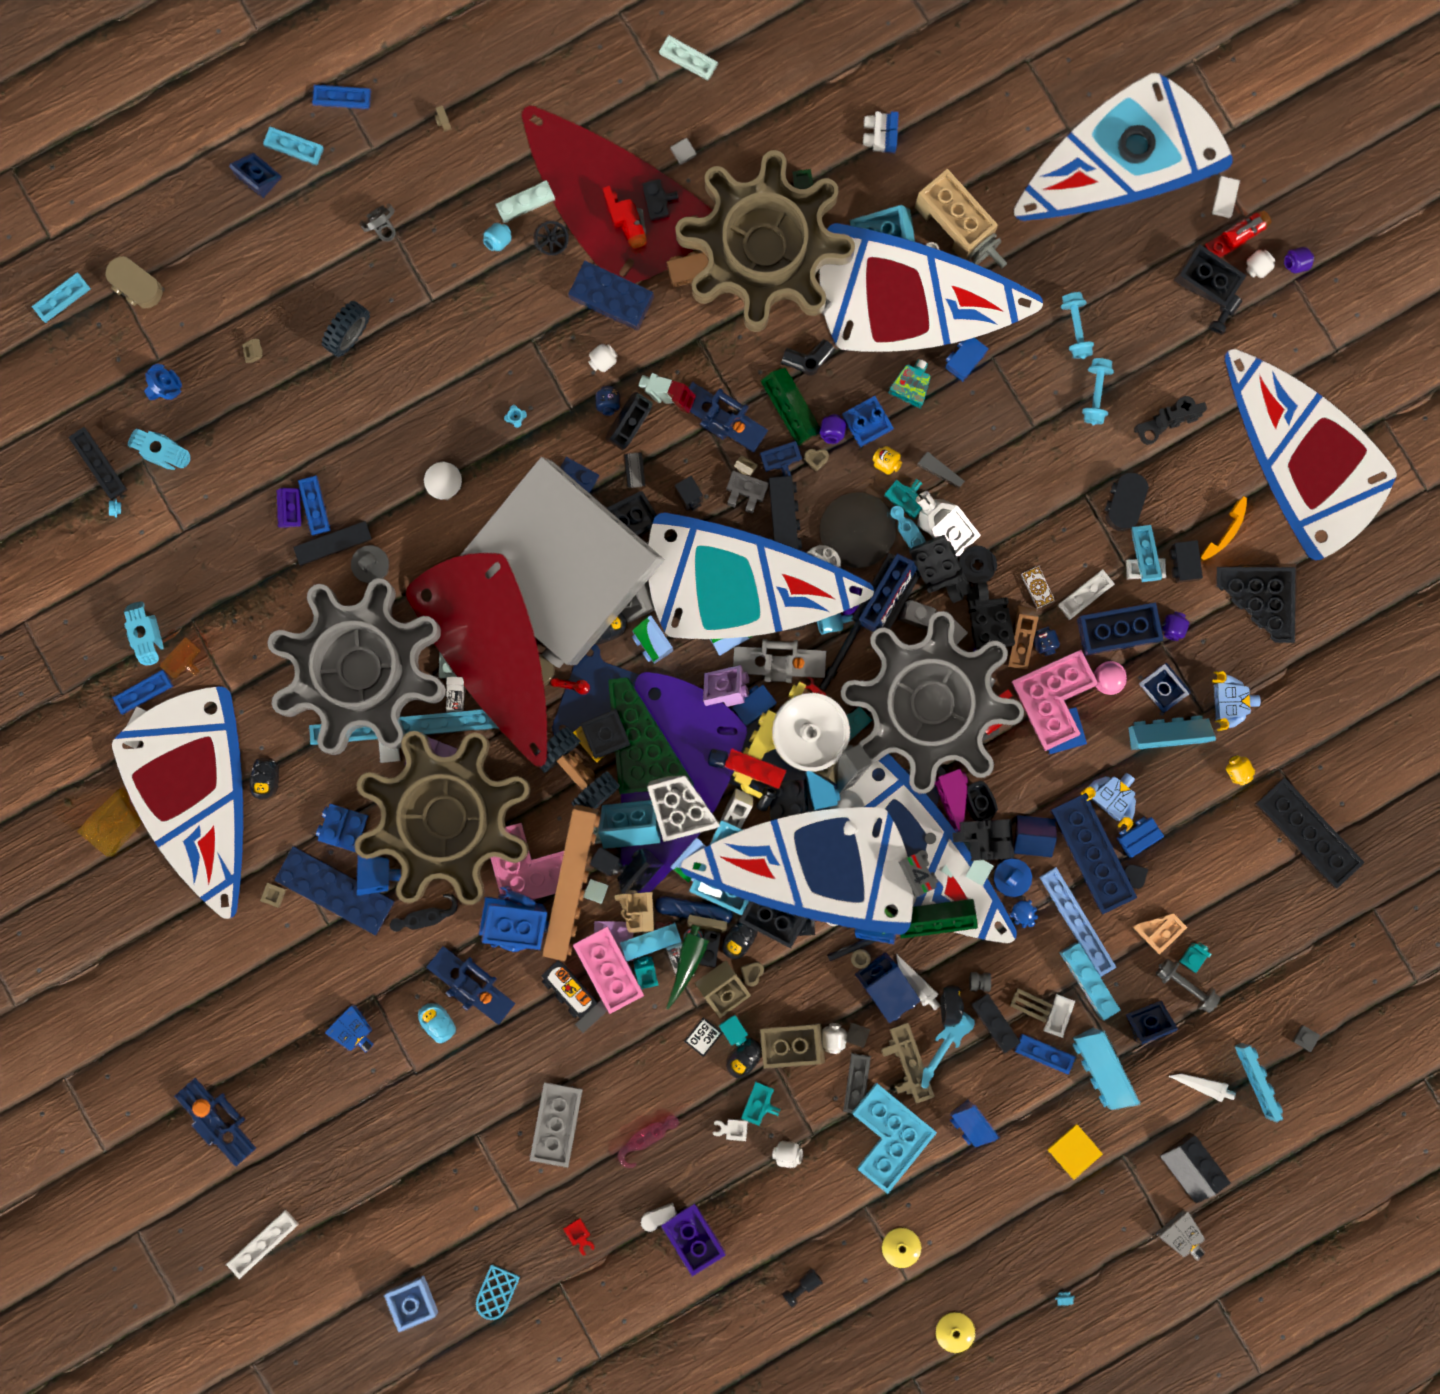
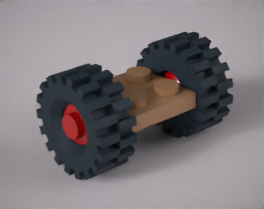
M567 726L549 739L547 742L546 762L544 765L539 766V768L546 773L559 763L583 790L571 804L573 806L577 804L596 809L620 785L608 771L596 779L595 773L589 767L586 768L584 766L582 758L577 753L571 752L579 744L580 740ZM538 750L535 753V756H537L541 751Z

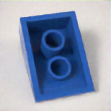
M966 1100L949 1113L952 1116V1119H950L951 1123L956 1129L961 1128L965 1133L962 1137L968 1145L972 1143L975 1147L999 1138L977 1107L969 1100Z

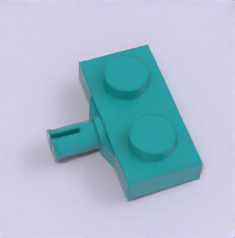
M916 479L910 487H907L896 480L884 496L895 505L900 506L905 513L914 519L922 509L916 502L918 497L916 491L922 485V482Z
M860 706L852 713L846 714L850 728L849 741L872 721Z
M755 1082L741 1119L760 1126L762 1118L767 1112L778 1116L781 1108L770 1105V1098L774 1089Z

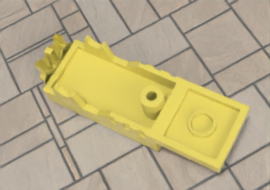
M801 682L798 683V686L793 685L788 697L793 698L802 694L806 685ZM768 710L767 714L762 713L758 721L760 728L758 731L754 730L749 741L752 745L750 749L745 748L744 754L762 760L765 753L776 749L772 737V727L776 713ZM734 771V782L741 785L742 791L760 799L762 793L749 787L751 781L755 779Z

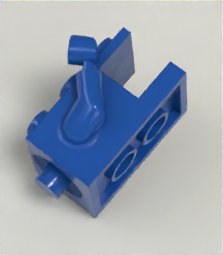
M509 886L500 888L506 891V895L499 894L500 898L485 897L479 935H483L482 943L490 944L494 948L500 945V948L511 952H517L526 948L541 949L543 932L547 933L549 921H546L547 911L543 904L535 903L534 900L524 894L512 891Z

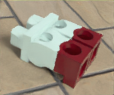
M653 373L651 377L642 375L639 382V387L645 389V393L650 395L656 402L675 403L683 412H690L696 396L685 384L659 377Z

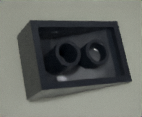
M1199 244L1192 250L1173 281L1188 291L1226 308L1247 275Z
M643 491L607 507L612 514L637 536H641L651 530L653 520L657 516Z
M638 849L631 858L633 860L629 865L625 864L620 869V875L617 877L620 891L623 894L639 893L664 865L648 849Z
M749 901L739 922L791 949L807 918Z

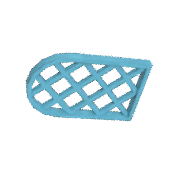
M491 1264L476 1301V1308L480 1316L489 1320L501 1317L508 1308L520 1276ZM492 1269L494 1276L488 1278ZM495 1269L502 1273L496 1274ZM507 1274L515 1278L509 1280ZM505 1275L507 1281L500 1284L498 1277ZM495 1278L498 1285L491 1287L489 1280ZM516 1280V1283H515L514 1287L512 1288L510 1282ZM485 1283H487L489 1289L482 1291ZM508 1284L510 1290L503 1292L501 1286ZM499 1287L501 1294L494 1296L492 1290ZM490 1291L492 1298L485 1300L483 1293ZM511 1293L507 1301L505 1295ZM481 1295L483 1302L478 1303ZM503 1297L505 1303L498 1306L496 1299ZM494 1300L496 1307L489 1309L487 1302ZM485 1304L487 1309L484 1312H481L479 1306ZM505 1306V1309L501 1313L499 1308ZM497 1309L499 1315L492 1317L491 1311Z

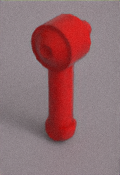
M552 678L550 681L552 687L573 689L581 695L587 694L590 690V685L585 680L572 682Z

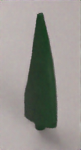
M692 925L690 933H686L680 949L676 978L666 1006L667 1010L688 985L709 943L708 940L697 937L700 927Z

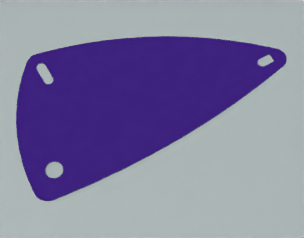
M641 673L635 682L636 691L694 782V789L713 814L734 771L726 767L709 766V753L712 749L726 751L729 757L731 749L741 752L747 735L745 724L722 702L706 706L703 701L704 690L693 684L662 674ZM653 687H657L661 691V697L655 701L651 700L648 696L649 690ZM732 727L736 728L738 732L736 735H723L717 733V728ZM649 791L621 794V803L651 800ZM701 832L665 842L661 834L660 843L621 847V864L623 866L625 864L629 865L633 860L631 858L638 849H648L664 864L639 893L651 892L672 870L671 866Z

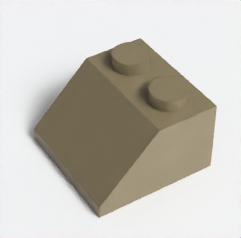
M724 961L695 982L699 991L719 1018L751 996L727 961Z

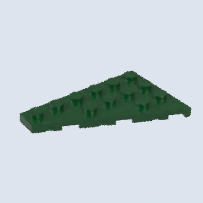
M626 677L608 680L611 711L617 710L631 744L615 751L618 784L620 785L619 794L649 791L647 787L649 781L668 776H686L692 786H694V782L630 679Z

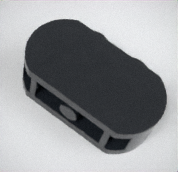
M634 392L628 398L608 430L605 439L620 450H624L631 443L646 419L653 402L638 392Z
M1127 473L1121 476L1116 483H1112L1110 493H1112L1111 500H1107L1104 511H1107L1105 515L1106 522L1114 530L1127 531L1138 523L1149 489V485L1143 476L1137 473Z

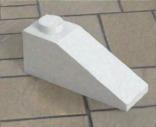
M735 789L721 820L741 829L753 807V796Z

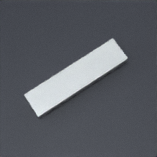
M285 1210L226 1265L240 1279L299 1225L298 1222Z

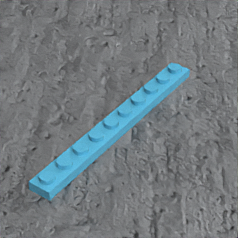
M484 710L400 717L406 734L411 731L431 735L498 728ZM321 724L309 725L310 744L318 745L317 740ZM362 727L352 732L348 742L375 740L378 738L372 728Z

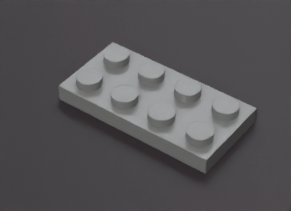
M544 1082L530 1161L569 1167L583 1089Z

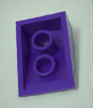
M695 1204L661 1225L691 1276L696 1275L726 1256V1251Z

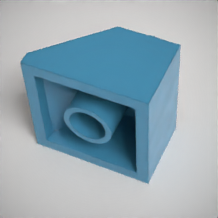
M806 771L805 776L813 811L838 805L837 801L840 800L838 789L834 790V785L812 771Z

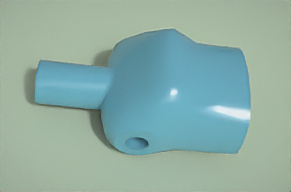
M841 613L819 620L817 621L819 632L826 634L842 631L843 623L853 621L851 620L853 615L841 616Z

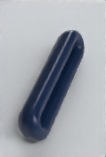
M661 896L655 902L657 912L663 915L688 919L689 915L725 921L727 924L733 918L732 911L720 905L669 896Z

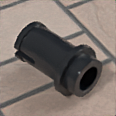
M770 786L762 790V796L756 805L760 811L766 812L769 809L768 807L772 799L776 798V790Z

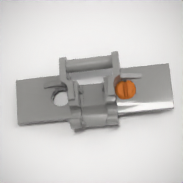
M763 639L762 648L734 647L733 667L741 665L743 671L747 672V674L765 675V682L780 681L792 683V677L825 678L826 651L797 650L798 640L782 642ZM767 648L793 650V655L787 657L768 655ZM758 656H763L766 659L765 665L762 667H758L755 664V659Z

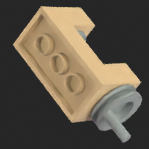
M948 169L919 192L915 208L926 221L932 216L955 241L952 250L960 258L969 262L973 260L972 263L978 265L990 255L1001 269L1007 265V262L995 250L1001 243V239H996L997 235L995 234L998 224Z

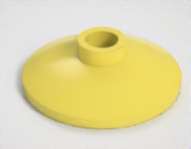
M896 1228L885 1236L882 1243V1252L888 1263L898 1268H905L913 1265L918 1260L921 1253V1243L913 1231L906 1228ZM905 1246L906 1250L899 1252V1247Z
M958 1312L949 1313L939 1320L936 1327V1338L945 1350L959 1353L968 1349L973 1343L975 1328L972 1321L966 1315ZM959 1331L960 1335L953 1337V1332Z

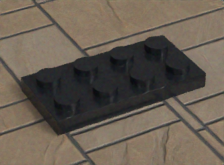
M890 553L886 556L871 583L874 593L895 558ZM919 570L915 571L883 628L890 629L921 575ZM870 599L861 603L851 620L861 626L859 618Z

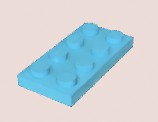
M1239 1043L1235 1045L1236 1052L1265 1117L1274 1122L1282 1120L1281 1113H1283L1280 1104L1274 1100L1273 1095L1275 1092L1271 1084L1266 1082L1265 1077L1267 1074L1263 1066H1259L1257 1051L1254 1047L1251 1048L1247 1044Z

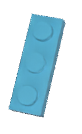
M269 127L263 142L265 147L315 165L318 164L324 149L322 145Z
M77 272L32 307L43 322L46 323L91 288Z
M1151 525L1132 527L1131 532L1142 582L1161 580L1162 574Z
M674 923L626 940L620 944L626 961L682 941Z

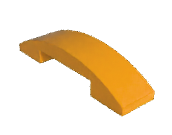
M1241 497L1228 514L1234 518V521L1218 544L1215 545L1211 542L1205 547L1200 555L1201 562L1217 554L1233 539L1245 515L1246 497Z

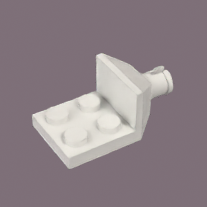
M928 491L922 492L920 495L923 499L919 496L916 498V502L922 507L917 526L928 532L933 539L945 534L947 540L952 543L958 557L980 534L957 505L943 499H933Z

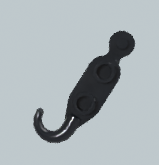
M443 894L444 898L451 899V908L446 910L429 908L412 912L404 920L399 918L393 919L390 922V928L395 932H399L404 927L415 930L436 925L446 917L455 914L458 909V901L452 894Z

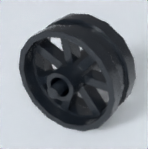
M545 221L540 223L535 229L533 241L541 253L557 255L562 253L567 247L569 235L561 223ZM546 224H555L552 233H550ZM543 226L547 233L546 235L538 234ZM559 226L562 229L563 234L555 235V232ZM537 236L545 238V241L540 245ZM564 237L563 245L557 241V238ZM548 242L549 252L542 249ZM553 243L558 245L560 249L553 252Z

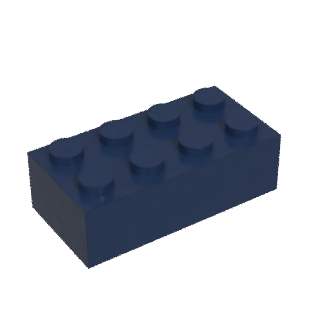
M585 260L568 294L570 300L637 331L654 299L652 291Z
M1156 603L1083 615L1077 618L1084 656L1163 641Z

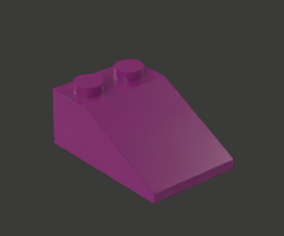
M960 769L936 777L935 782L949 823L955 832H960V822H964L967 795L966 783H968L965 772H961Z

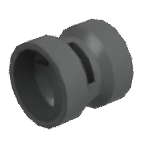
M970 972V991H977L979 989L984 992H990L991 973L984 972L983 974H978L977 972Z

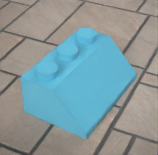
M652 800L602 805L598 833L604 849L660 843L661 830Z

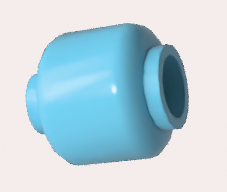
M494 223L483 234L485 246L491 251H501L511 241V230L505 224Z

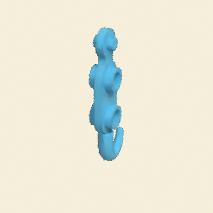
M900 506L893 507L890 515L898 520V530L908 546L912 548L926 542L915 523L911 519L904 517L903 509Z

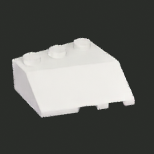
M668 776L649 781L647 787L664 842L720 827V824L686 776Z

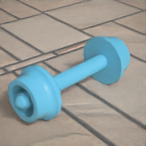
M1071 292L1062 297L1063 304L1061 305V308L1064 310L1071 309L1077 344L1071 345L1069 350L1072 351L1073 358L1085 359V357L1093 354L1092 347L1094 342H1084L1078 308L1086 305L1087 302L1083 299L1081 292Z
M1102 357L1093 359L1092 365L1088 368L1089 372L1097 375L1092 408H1085L1082 410V413L1084 414V421L1092 425L1103 424L1105 416L1108 415L1107 411L1100 409L1104 375H1111L1114 373V370L1112 369V361Z

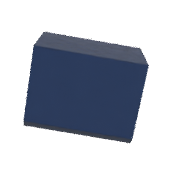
M255 153L249 154L229 165L234 175L262 198L270 192L282 177Z
M1167 663L1160 665L1139 683L1163 713L1191 693Z
M1017 815L1014 854L1052 857L1057 839L1055 819Z
M1162 1001L1126 1014L1136 1043L1141 1045L1178 1031L1176 1024Z

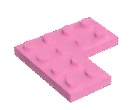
M1082 650L1011 682L1044 751L1080 735L1064 700L1098 685Z
M522 823L506 827L510 833L526 841ZM564 851L533 860L531 859L530 852H528L527 857L517 863H511L498 857H491L500 894L506 895V891L500 889L503 886H509L512 891L522 893L532 900L556 894Z

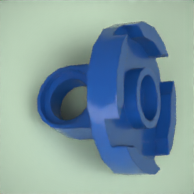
M155 364L147 370L145 376L148 387L144 392L149 400H155L159 397L172 400L181 393L182 383L174 371H167L163 368L164 365Z
M1019 859L1003 860L994 870V885L1005 896H1021L1028 891L1032 884L1030 868Z

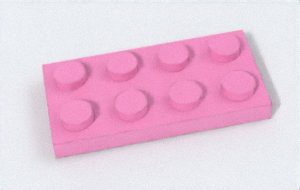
M608 926L573 944L609 1014L644 996Z

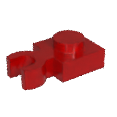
M581 1218L563 1228L573 1246L579 1243V1250L583 1256L586 1255L585 1245H589L592 1250L595 1249L594 1243L587 1240L590 1232Z

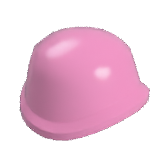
M1104 662L1094 672L1098 685L1095 687L1104 694H1117L1126 684V672L1117 662Z

